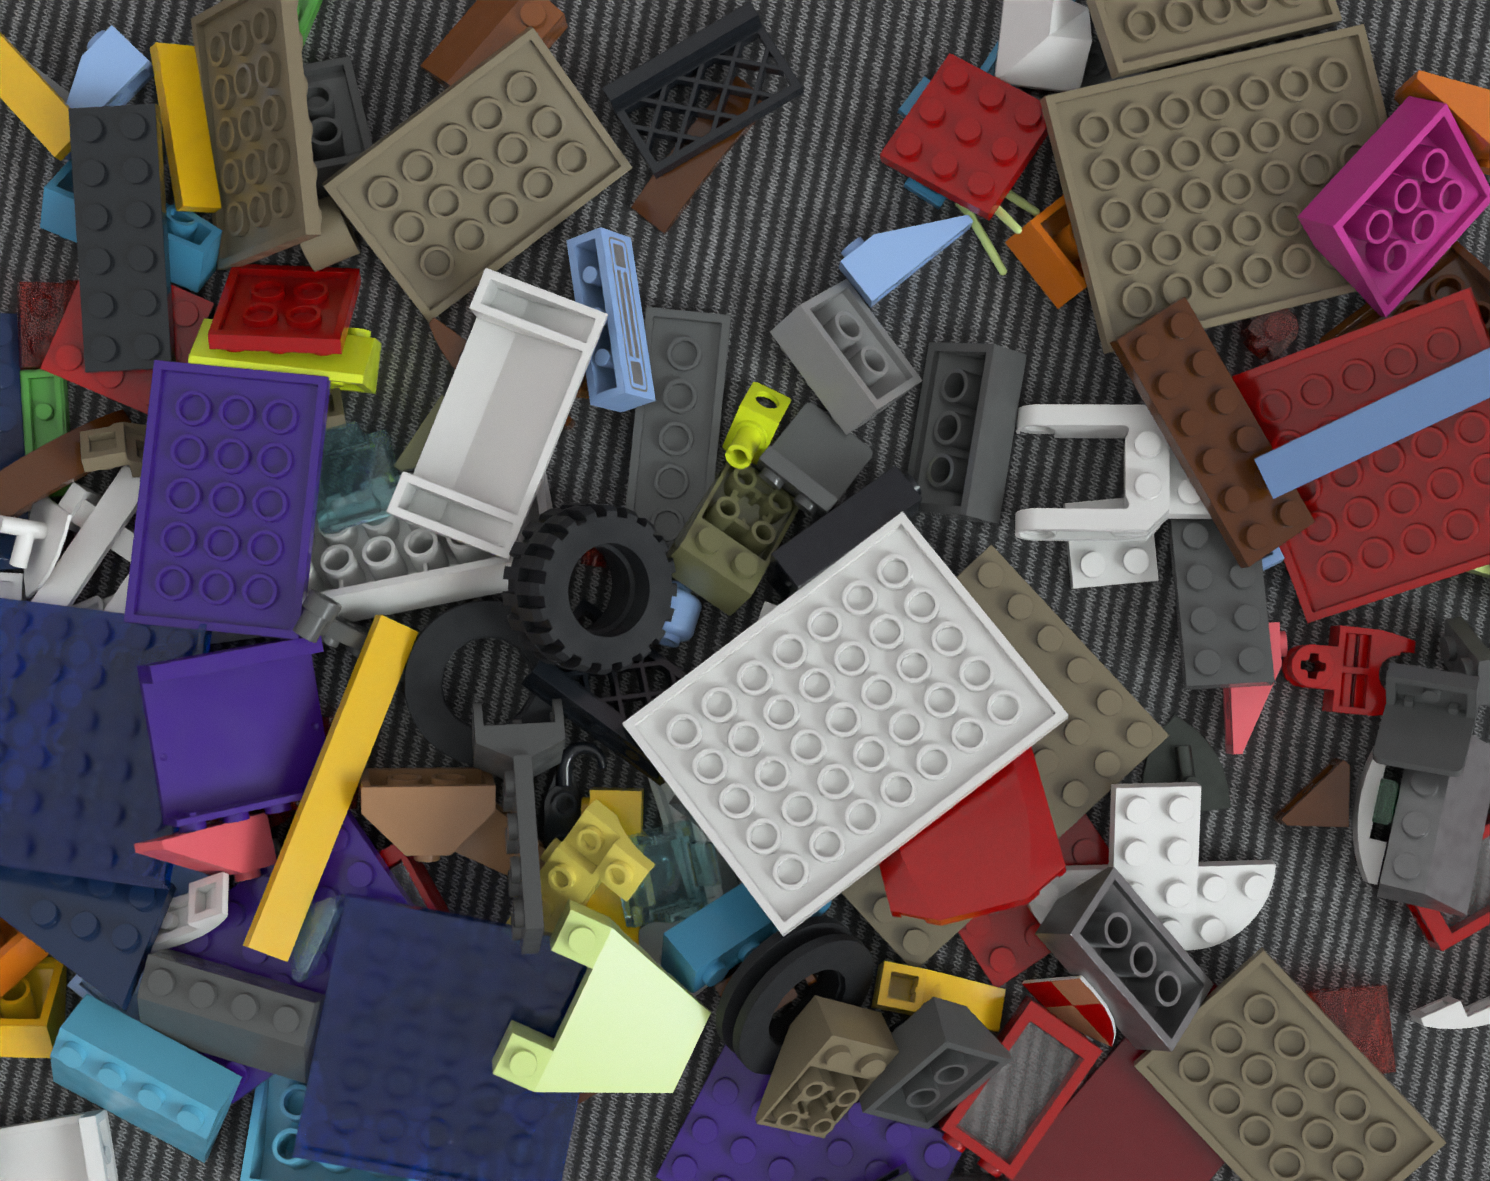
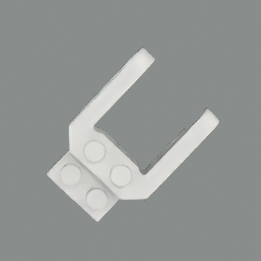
M1033 404L1018 408L1016 417L1017 434H1020L1021 431L1029 434H1054V438H1125L1124 507L1126 509H1023L1015 513V536L1017 538L1031 541L1145 542L1167 519H1212L1146 405Z

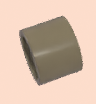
M330 195L318 200V206L322 212L321 235L300 243L303 253L314 272L361 253L349 219Z

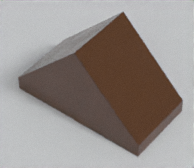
M1333 758L1273 818L1277 823L1287 826L1349 827L1350 765L1344 759Z

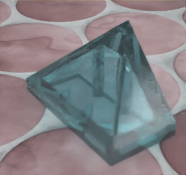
M340 894L310 905L290 955L292 979L302 982L314 977L350 897Z

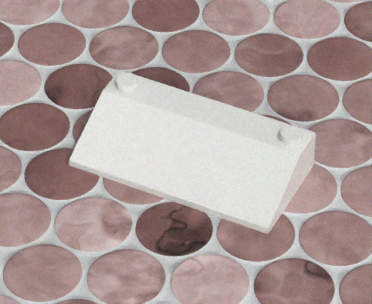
M485 268L469 307L477 317L414 473L412 475L404 471L402 472L386 512L397 519L435 534L510 560L509 552L514 542L518 541L608 314Z

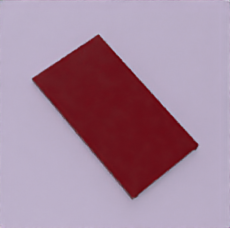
M1213 983L1207 996L1218 986ZM1124 1036L1068 1100L1015 1178L1011 1180L1006 1175L1004 1176L1007 1178V1181H1210L1225 1162L1134 1067V1061L1146 1050L1136 1049Z

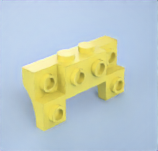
M597 799L585 809L562 842L555 838L540 857L545 862V865L540 870L544 931L540 951L537 954H531L533 958L528 965L561 992L569 985L571 979L582 965L551 951L550 937L568 899L585 906L599 885L603 883L627 902L635 894L647 874L656 865L628 838L619 822L618 816ZM510 917L501 931L512 939Z

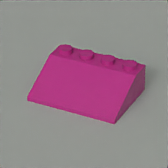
M1408 96L1297 217L1315 248L1380 316L1386 318L1490 204V186L1448 105L1442 102Z

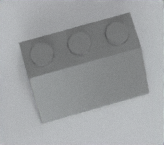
M848 279L800 304L770 331L780 345L781 350L789 357L805 379L807 385L815 392L831 414L833 420L846 435L871 420L923 381Z

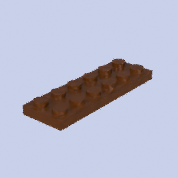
M1186 297L1177 299L1110 342L1240 568L1250 567L1315 522L1296 489L1273 499L1254 458L1273 450Z

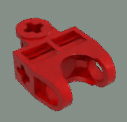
M1342 625L1330 626L1328 646L1309 644L1290 648L1287 651V656L1282 658L1281 670L1285 679L1296 687L1324 690L1322 711L1364 716L1383 715L1386 705V690L1379 679L1380 668L1384 661L1390 657L1400 656V653L1415 654L1416 641L1379 629ZM1308 660V662L1315 663L1314 671L1308 672L1305 669H1301V661Z

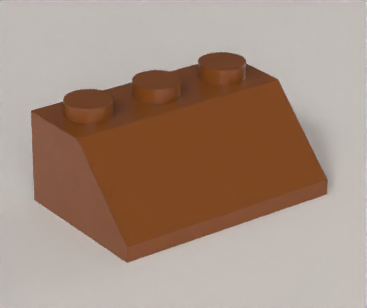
M477 0L420 67L447 89L529 26L535 29L549 49L568 28L565 15L549 0Z

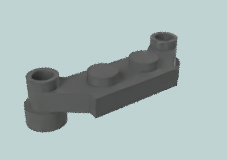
M311 589L302 604L305 609L292 630L313 643H316L321 636L322 642L331 647L337 648L340 643L347 645L345 649L358 658L370 629L338 615L342 608L338 602L317 590ZM404 670L400 678L402 682H404Z

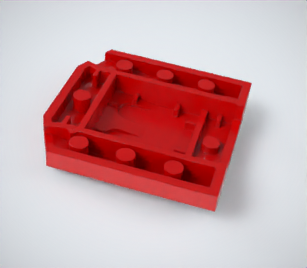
M1032 746L879 863L892 916L902 918L901 915L923 919L929 924L943 926L1029 904L1040 895V890L1057 876L1060 878L1066 873V865Z

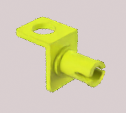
M758 382L752 383L739 406L722 445L723 449L726 450V460L731 466L744 469L751 463L757 465L759 458L770 445L778 425L791 402L789 397ZM756 397L770 399L776 404L777 408L762 406L757 402Z

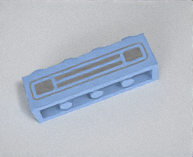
M600 227L566 240L575 302L608 314L586 370L590 405L624 412L656 401L631 237Z

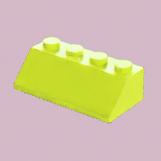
M204 318L189 354L188 363L325 376L329 377L331 381L330 389L340 388V390L376 394L382 344L376 338L371 337V331L349 328L342 354L319 356L313 353L296 352L284 354L246 350L229 352L221 349H209L208 332L213 319Z

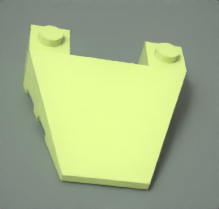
M568 899L550 937L551 951L588 968L555 1038L516 1021H510L492 1059L493 1074L533 1092L673 1093L711 1014L710 1010L670 973H667L640 945H637L610 917Z

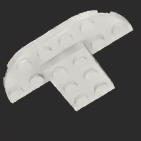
M1197 782L1111 784L1109 863L1103 865L1066 866V873L1060 878L1058 876L1040 890V895L1027 905L1037 921L1042 924L1059 898L1107 867H1115L1184 950H1198L1220 944L1232 938L1250 924L1262 909L1269 896L1275 876L1276 864L1271 860L1198 862L1201 785Z

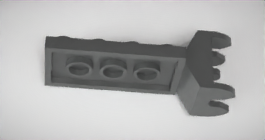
M561 698L552 699L550 722L522 724L521 719H513L512 724L488 726L483 724L482 703H472L473 766L504 779V786H502L503 812H511L507 813L505 848L506 854H514V856L510 857V870H508L509 897H517V900H513V913H511L512 941L520 940L521 954H537L540 951L544 920L533 778L561 763L565 743Z

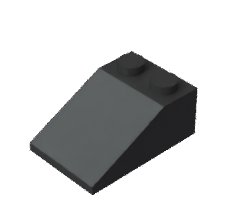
M350 56L303 64L304 75L308 82V92L306 95L308 115L313 127L311 143L313 162L317 167L316 190L318 200L330 195L322 183L373 145Z

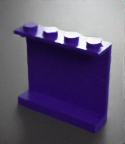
M321 636L316 643L310 642L303 637L299 638V640L279 639L137 666L164 825L180 827V833L194 832L207 828L206 821L221 817L223 823H234L250 819L249 811L264 808L265 814L285 812L292 809L291 802L302 799L325 742L311 655L324 652Z

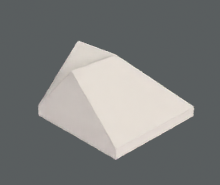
M1003 0L994 76L1015 87L1065 92L1080 88L1092 43L1088 7L1072 0Z

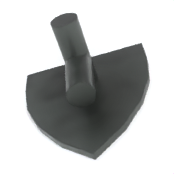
M1174 715L1163 727L1169 737L1147 756L1142 783L1197 782L1201 785L1200 812L1231 808L1224 769L1212 746L1194 727Z

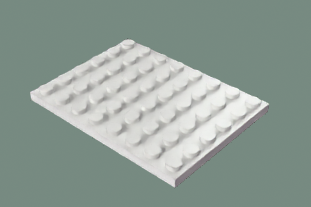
M901 512L622 724L784 937L1068 719V714L907 516Z

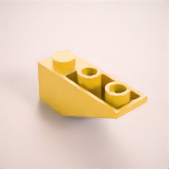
M884 961L878 966L871 1007L913 1015L925 1002L929 1001L932 997L966 1006L989 1031L999 1032L1006 989L929 969Z

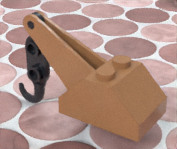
M580 741L570 744L563 749L561 763L555 766V775L544 797L543 843L538 840L540 870L545 865V862L540 857L555 838L562 842L581 816L583 797L573 776V762L575 758L582 754H590L597 760L600 770L607 769L606 756L602 749L594 743ZM474 767L364 768L359 781L361 814L405 856H414V860L418 862H435L440 860V856L452 855L456 852L508 876L510 857L514 856V854H506L505 828H507L508 812H503V808L496 802V785L491 774Z

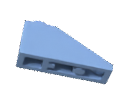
M111 25L106 31L102 30L96 33L88 42V50L81 56L68 96L67 105L70 108L126 105L154 76L152 63ZM71 152L65 157L67 160L71 159Z
M969 215L874 234L866 241L858 237L842 250L841 254L844 258L840 261L839 269L871 308L967 232L973 220Z

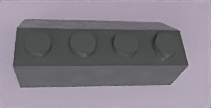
M929 342L907 472L915 479L921 489L920 496L922 501L917 513L963 521L999 524L1026 354L996 344Z
M171 949L148 954L137 995L140 1022L189 1049L303 1083L309 1082L331 996Z

